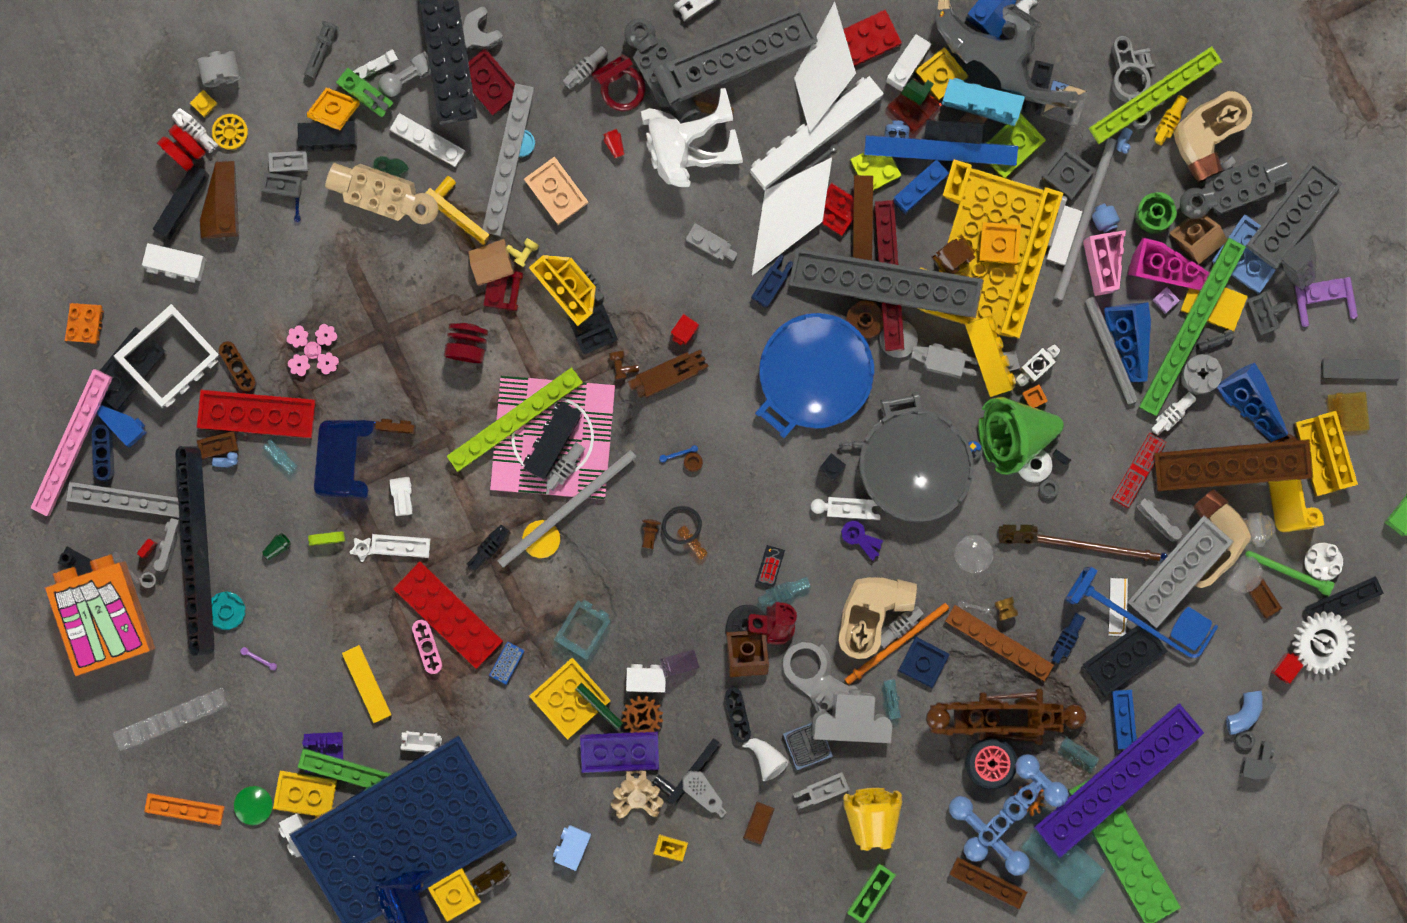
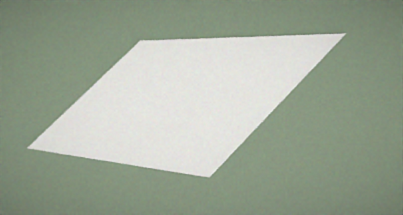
M835 2L816 36L818 42L811 45L794 77L809 132L812 131L856 74Z
M832 157L765 190L752 275L822 222Z

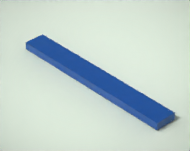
M866 135L864 155L953 161L955 159L961 162L1017 165L1018 146Z

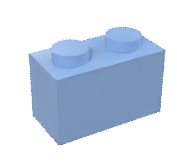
M569 825V828H564L560 837L563 839L561 847L557 845L553 857H556L554 862L576 871L591 833Z

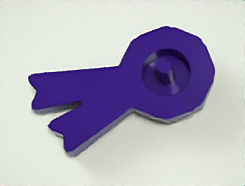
M857 521L847 522L843 526L841 533L844 541L849 544H859L872 561H874L876 556H879V553L871 545L881 549L880 544L883 543V540L866 535L863 525Z

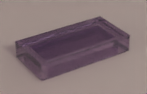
M694 650L660 659L665 678L699 668Z

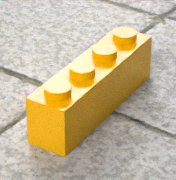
M989 315L965 324L990 397L1014 389L1016 380L1013 373L1010 374L1008 366H1010L1007 355L1003 354V342L1000 337H997L995 320L991 319Z

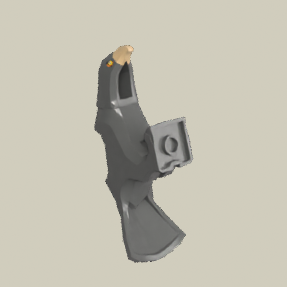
M938 0V8L935 13L936 25L953 54L956 53L966 64L973 60L982 62L998 76L1001 88L1012 94L1024 96V100L1068 109H1075L1077 107L1079 95L1076 91L1048 90L1036 87L1031 82L1026 61L1035 49L1034 36L1037 29L1041 27V22L1016 5H1007L1003 8V18L1014 24L1016 34L1014 38L1001 39L976 32L969 28L955 14L949 0Z

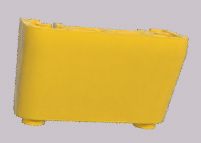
M1311 449V457H1312V463H1313V454H1312V449ZM1301 479L1268 482L1274 521L1279 531L1293 532L1324 525L1323 515L1319 509L1314 507L1306 508Z

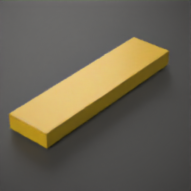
M358 645L343 652L342 655L373 723L391 716L390 709L361 646Z

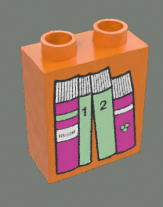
M112 554L90 561L93 572L78 576L75 567L54 573L52 575L56 584L45 587L75 676L156 649L126 561L115 564Z

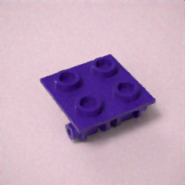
M343 732L304 734L303 747L305 749L344 760Z

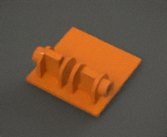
M70 303L65 341L88 342L97 345V342L100 341V332L98 330H101V327H99V324H102L100 320H102L104 313L102 305Z

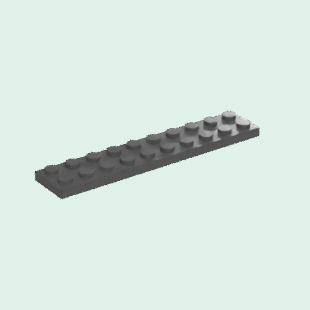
M796 248L789 286L976 318L984 280Z

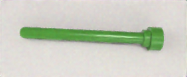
M1252 551L1245 553V556L1253 561L1318 588V591H1321V594L1329 597L1335 583L1332 581H1319Z

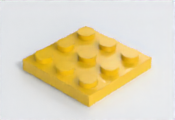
M573 658L529 696L567 740L598 713L575 690L581 683L605 706L611 701Z

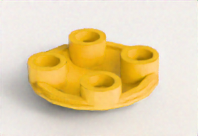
M544 520L534 521L529 524L524 530L522 540L541 525ZM553 526L530 545L526 552L539 559L547 558L554 554L561 541L560 533L556 526Z

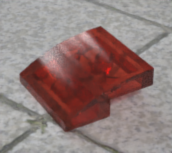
M900 93L886 109L896 119L904 121L903 125L909 126L910 132L914 134L939 109L941 104L930 93L927 94L921 105Z

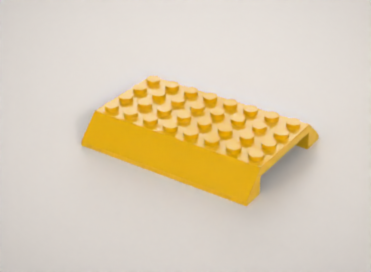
M954 159L942 195L959 205L947 243L956 238L959 240L957 236L962 234L975 251V258L968 264L964 265L962 263L959 265L960 270L955 275L984 280L977 316L973 318L925 309L919 310L964 325L990 315L991 319H994L996 322L997 330L995 331L997 335L1020 338L1063 193L1046 187L1044 190L976 170L971 168V164ZM982 222L1021 225L1017 264L979 261Z

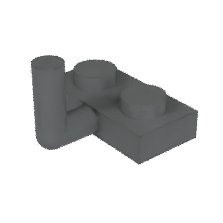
M1267 293L1247 299L1261 335L1279 329L1280 326L1275 313L1289 310L1292 307L1290 302H1283L1272 306Z

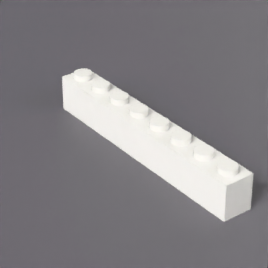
M870 76L866 79L863 77L855 83L856 87L851 91L849 89L844 91L840 95L841 99L833 102L811 132H809L808 125H801L796 129L797 133L794 136L790 137L789 135L781 141L782 145L777 149L773 147L766 153L767 157L762 161L758 159L751 165V175L764 190L883 98L884 93Z

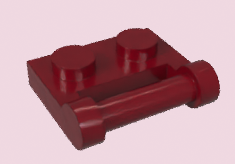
M514 271V274L488 282L484 306L518 311L517 299L520 281L523 279L524 273ZM508 278H513L509 303H504Z

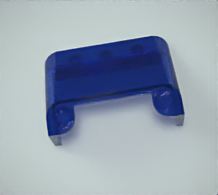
M326 420L320 424L314 490L319 496L371 500V496L368 494V486L363 481L354 480L357 438L358 436H369L375 428V421Z

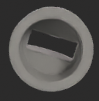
M147 572L140 576L139 582L142 587L150 588L154 586L156 578L152 573ZM142 578L152 579V582H142Z

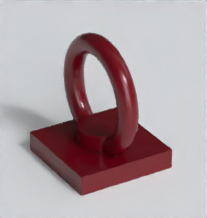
M623 54L591 74L593 79L601 84V95L605 103L617 111H629L637 107L642 102L646 90L642 75L636 69L629 67L633 63L629 57ZM625 73L631 75L636 80L638 93L631 102L620 104L610 97L608 86L609 83L621 78Z

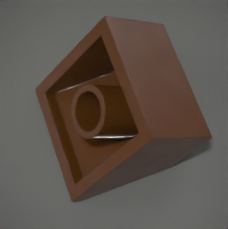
M749 631L727 632L729 677L768 675L769 659L766 634L751 633Z

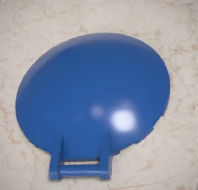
M804 314L785 322L771 335L761 355L759 376L766 400L757 409L755 414L765 419L780 432L779 435L783 438L789 434L795 425L809 428H826L849 419L862 407L872 389L874 361L865 338L849 322L829 314ZM769 406L789 422L785 427L766 411Z

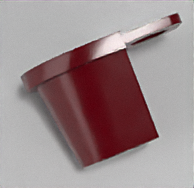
M775 602L771 607L768 606L766 608V616L749 615L748 630L751 633L766 634L768 644H784L794 635L797 619L796 610L790 604ZM753 620H760L763 627L760 629L755 628Z

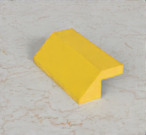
M1336 411L1294 423L1298 440L1310 439L1313 454V478H1310L1315 497L1358 485Z

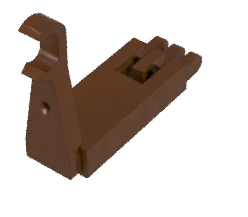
M701 349L691 354L686 352L636 375V378L628 381L631 391L636 390L639 398L644 396L648 398L698 375L699 371L709 366L708 363L700 366L699 363L706 360L704 356L696 358V356L702 354Z

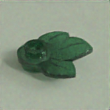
M380 156L373 162L374 169L400 178L401 173L409 170L406 163L398 158L390 160L385 156ZM381 162L386 163V167L384 169L379 168V164Z

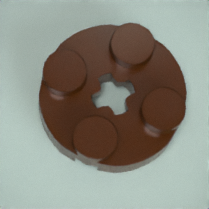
M859 301L848 311L846 321L853 325L865 339H871L877 336L883 328V311L872 301ZM864 315L871 319V322H868L867 325H863V322H860V318H863Z

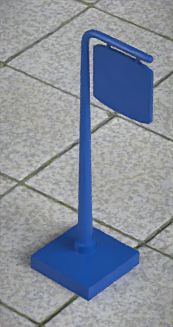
M1084 567L1064 599L1070 604H1077L1085 595L1087 597L1091 596L1191 658H1197L1203 653L1218 628V625H1215L1210 630L1212 621L1192 608L1187 607L1177 619L1170 636L1193 651L1201 646L1198 653L1191 654L1094 590L1095 587L1092 586V583L1098 571L1093 567ZM1210 631V634L1208 635L1207 639L1205 640L1204 644L1202 645L1201 643H1202L1203 640L1205 639L1207 633Z

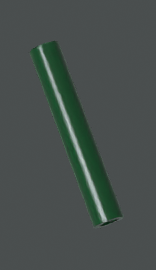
M583 683L575 689L616 730L623 724Z

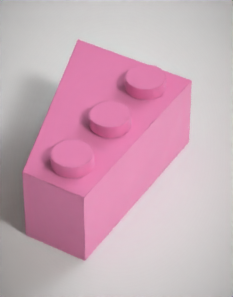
M1126 230L1089 236L1083 240L1094 296L1114 293L1120 289L1121 259L1124 251L1123 241Z

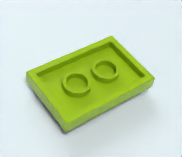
M1020 113L1015 126L1007 124L987 142V144L1018 146L1017 165L990 164V166L1002 178H1006L1038 149L1046 139Z

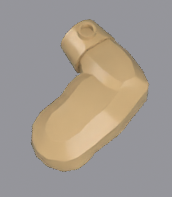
M878 577L857 579L853 584L843 609L838 640L841 649L848 656L857 659L868 658L877 653L881 645V628L886 611L893 609V611L913 612L917 584L900 579L895 581Z

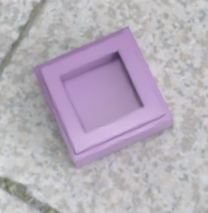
M1166 287L1152 301L1166 314L1180 300Z

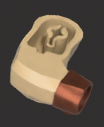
M1227 91L1217 98L1200 105L1174 129L1175 142L1179 152L1198 183L1223 171L1218 154L1214 152L1215 145L1224 140L1228 135L1246 129L1251 123V105L1238 92Z
M1215 489L1206 494L1193 508L1200 518L1206 516L1234 542L1195 585L1200 588L1210 586L1237 561L1252 536L1247 524L1239 513Z

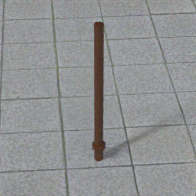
M1037 534L1038 542L1143 558L1144 561H1160L1161 558L1160 553L1150 552L1147 549L1141 551Z

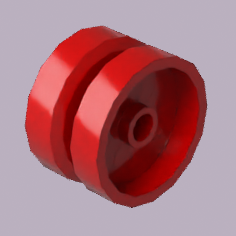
M174 124L168 130L169 135L175 140L174 143L169 138L162 136L157 144L188 172L194 166V163L187 155L190 154L195 159L200 160L206 152L190 134Z

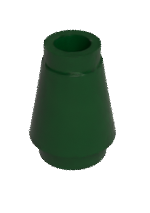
M283 533L276 534L262 553L270 560L288 550L291 542Z

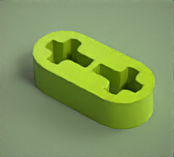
M343 531L308 536L309 546L345 542Z

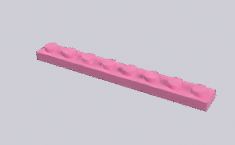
M93 369L32 503L31 509L45 516L51 515L113 377Z

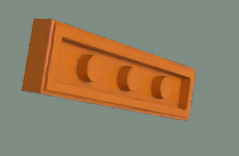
M148 793L144 812L221 826L225 806Z

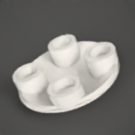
M1318 543L1307 551L1305 567L1313 578L1327 581L1341 573L1343 558L1336 545Z

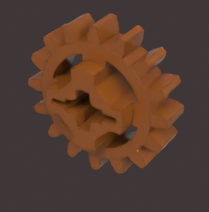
M638 696V701L635 702L631 699V705L625 704L628 710L622 711V714L626 715L622 722H627L624 728H631L630 733L654 732V728L660 729V726L657 724L658 722H663L659 718V715H662L663 712H658L657 709L660 708V704L655 706V699L649 702L648 696L644 700H641V697ZM638 704H647L644 709L638 710L634 707ZM652 708L654 709L656 714L655 721L651 719L650 711L652 710ZM648 709L646 712L647 721L643 720L637 725L639 720L638 713H643ZM630 713L635 716L633 725L630 722ZM648 724L651 726L649 729L639 730L641 725Z

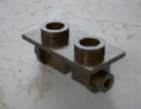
M1003 524V526H999V543H1024L1027 545L1038 543V526H1034V524L1020 525V531H1016V525Z
M501 861L469 882L474 887L478 896H484L487 892L494 889V883L498 886L509 880V877L512 875L505 863Z

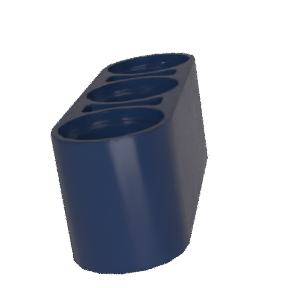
M97 425L92 430L93 473L97 479L107 482L114 477L113 434L110 428L104 425ZM105 429V438L99 439V431ZM106 448V457L100 458V450ZM106 467L108 474L105 477H101L100 470Z

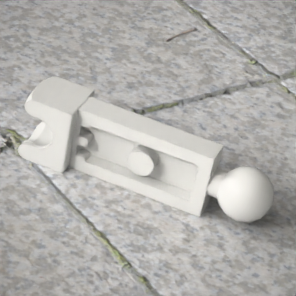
M828 497V503H825L822 499H815L811 503V510L814 513L821 514L827 511V517L880 520V515L874 514L871 510L873 506L878 505L870 499Z

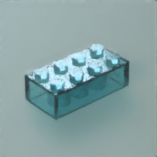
M1035 829L1019 846L1079 900L1106 871L1076 844L1059 858Z

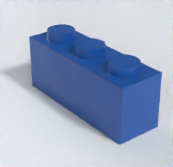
M936 159L893 198L894 203L906 215L948 177L949 172Z

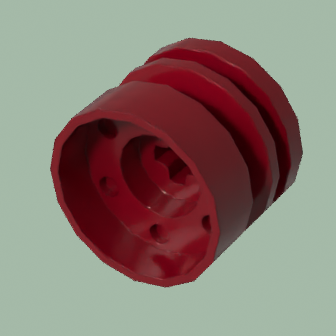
M469 323L449 324L448 329L456 333H447V337L455 340V343H446L444 357L468 363H483L485 350L477 347V345L487 343L486 339L479 336H488L489 331Z

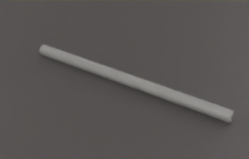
M1107 139L1054 295L1056 300L1063 301L1117 142L1115 139Z
M630 450L498 559L499 564L504 568L633 461L636 458L635 454Z

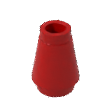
M617 129L604 133L605 139L603 140L614 158L625 155L621 133H618Z

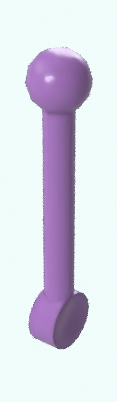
M245 647L240 651L242 655H248L269 666L271 670H276L277 668L275 663H269L249 652Z

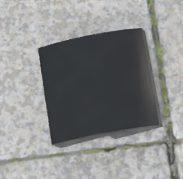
M603 303L593 307V314L579 326L570 317L567 318L583 355L618 340Z

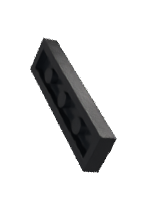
M1374 576L1305 606V610L1308 616L1313 619L1315 613L1321 616L1323 611L1327 615L1330 612L1336 615L1384 593L1377 577Z

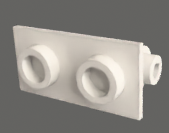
M402 732L401 750L430 752L441 745L442 738L437 733H423V736H420L419 732Z

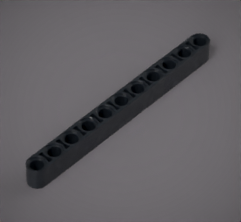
M180 446L176 449L175 459L188 649L192 656L211 655L214 652L215 644L201 450L196 446Z

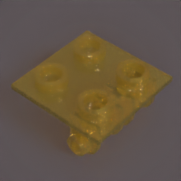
M1366 392L1327 395L1329 413L1337 412L1342 432L1370 430Z

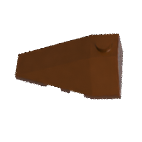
M235 161L215 162L200 217L201 239L239 236Z

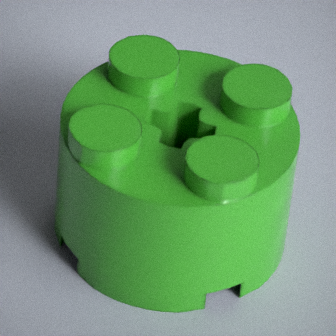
M1162 192L1146 195L1136 207V223L1142 230L1148 233L1159 234L1165 231L1176 218L1177 212L1173 199ZM1154 210H1157V211H1158V212H1157V214H1158L1157 216H1154V215H1153V214H1154V212H1153Z

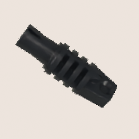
M503 525L497 527L477 547L478 552L466 564L476 572L486 559H491L499 548L503 546L511 532Z

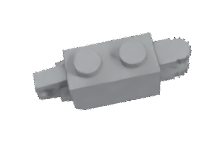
M933 343V346L929 345V347L914 346L911 358L924 363L926 371L959 379L962 373L977 376L978 371L964 368V364L968 362L979 365L978 360L968 357L961 349L952 348V350L944 349V345Z

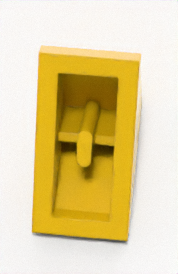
M659 834L653 854L683 862L688 843Z

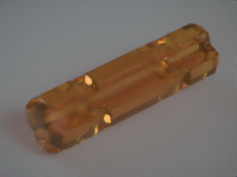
M682 526L677 531L684 540L693 536L692 533H689L690 531L686 526ZM696 538L686 543L693 552H696L695 555L700 560L707 555V551L701 548V544Z

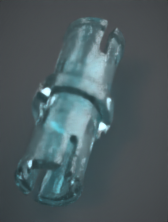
M272 439L267 441L272 449L266 443L262 448L274 458L273 461L276 464L279 463L289 475L292 474L293 470L288 465L294 470L297 469L298 465Z
M895 679L883 681L886 694L884 700L887 702L889 719L901 718L898 702L900 696H897Z
M1068 737L1060 745V748L1072 754L1074 759L1081 760L1091 768H1094L1099 760L1098 757L1085 750L1083 745L1079 746Z

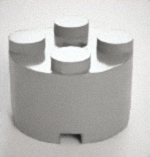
M220 51L209 53L210 57L197 59L201 79L205 87L220 86L219 83L224 82L230 84L240 79L234 51L221 54Z
M1209 355L1194 356L1184 364L1180 372L1182 385L1194 395H1205L1218 387L1222 379V368L1218 360ZM1200 371H1202V374H1205V377H1203L1202 379L1201 376H1198L1197 374Z

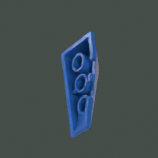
M978 0L967 14L965 20L982 33L999 38L1003 33L1002 28L1006 22L1003 18V8L1010 4L1015 5L1016 0Z

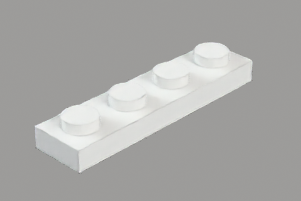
M400 113L390 128V131L455 168L465 153L464 149Z

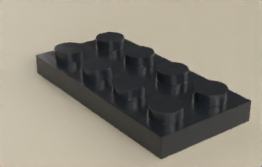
M137 327L132 330L99 370L113 377L103 400L117 411L138 387L139 383L114 358V355L141 332ZM148 337L125 360L144 379L166 353V350Z
M1137 625L1082 665L1103 695L1106 696L1168 651L1158 637Z

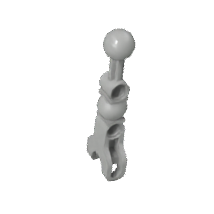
M480 7L470 12L464 20L463 31L467 52L474 48L479 50L486 48V50H489L503 40L504 36L498 30L491 33H482L479 30V24L488 16V11L485 7ZM424 51L415 56L410 61L412 65L397 75L393 73L384 74L378 82L379 91L387 97H393L401 91L402 84L417 75L420 78H424L431 74L428 52Z

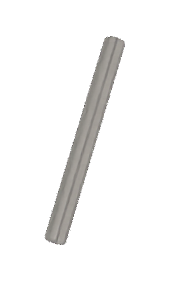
M1088 298L1085 301L1125 399L1128 404H1132L1138 400L1096 298Z

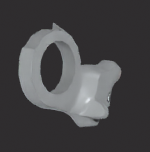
M808 642L792 644L783 656L782 668L786 678L809 696L817 712H828L833 709L835 691L849 692V689H858L854 685H846L831 677V658L823 644L820 647ZM810 649L819 656L820 669L814 677L802 679L792 672L790 662L796 651Z

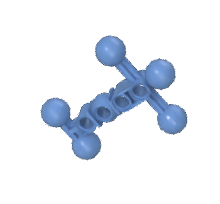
M1028 754L1018 758L1015 768L1020 777L1034 781L1020 789L1015 796L1006 799L1003 809L987 825L973 813V805L968 798L957 796L949 803L951 816L956 820H965L979 833V838L973 837L966 841L964 845L966 857L971 861H982L988 854V846L991 845L1005 859V866L1008 872L1016 876L1027 872L1030 864L1029 858L1023 852L1012 851L1000 837L1015 821L1025 817L1028 807L1038 798L1041 789L1044 790L1046 802L1051 806H1062L1068 799V790L1065 785L1060 782H1051L1040 771L1037 758ZM1025 790L1032 791V799H1027L1024 796ZM1013 803L1019 806V813H1014L1011 810ZM999 817H1003L1006 820L1007 824L1005 827L998 824ZM986 831H990L993 834V840L986 839Z

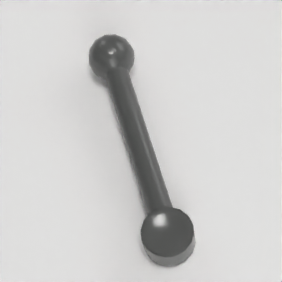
M832 144L826 153L811 165H807L806 170L817 165L831 152H836L838 149L837 145Z

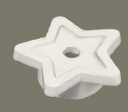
M354 538L355 546L350 551V554L358 555L360 561L363 562L366 556L371 554V539L367 538L361 541Z

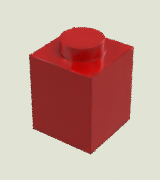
M683 314L671 331L672 340L679 345L683 343L687 346L698 330L699 324Z
M1286 653L1271 672L1286 684H1290L1304 665L1298 660L1299 657L1296 654L1291 653L1290 655Z

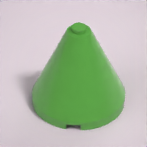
M1004 397L988 400L982 407V410H985L984 417L979 418L978 423L979 439L983 453L988 462H994L997 466L995 470L1004 475L1020 471L1062 432L1064 427L1063 420L1059 416Z

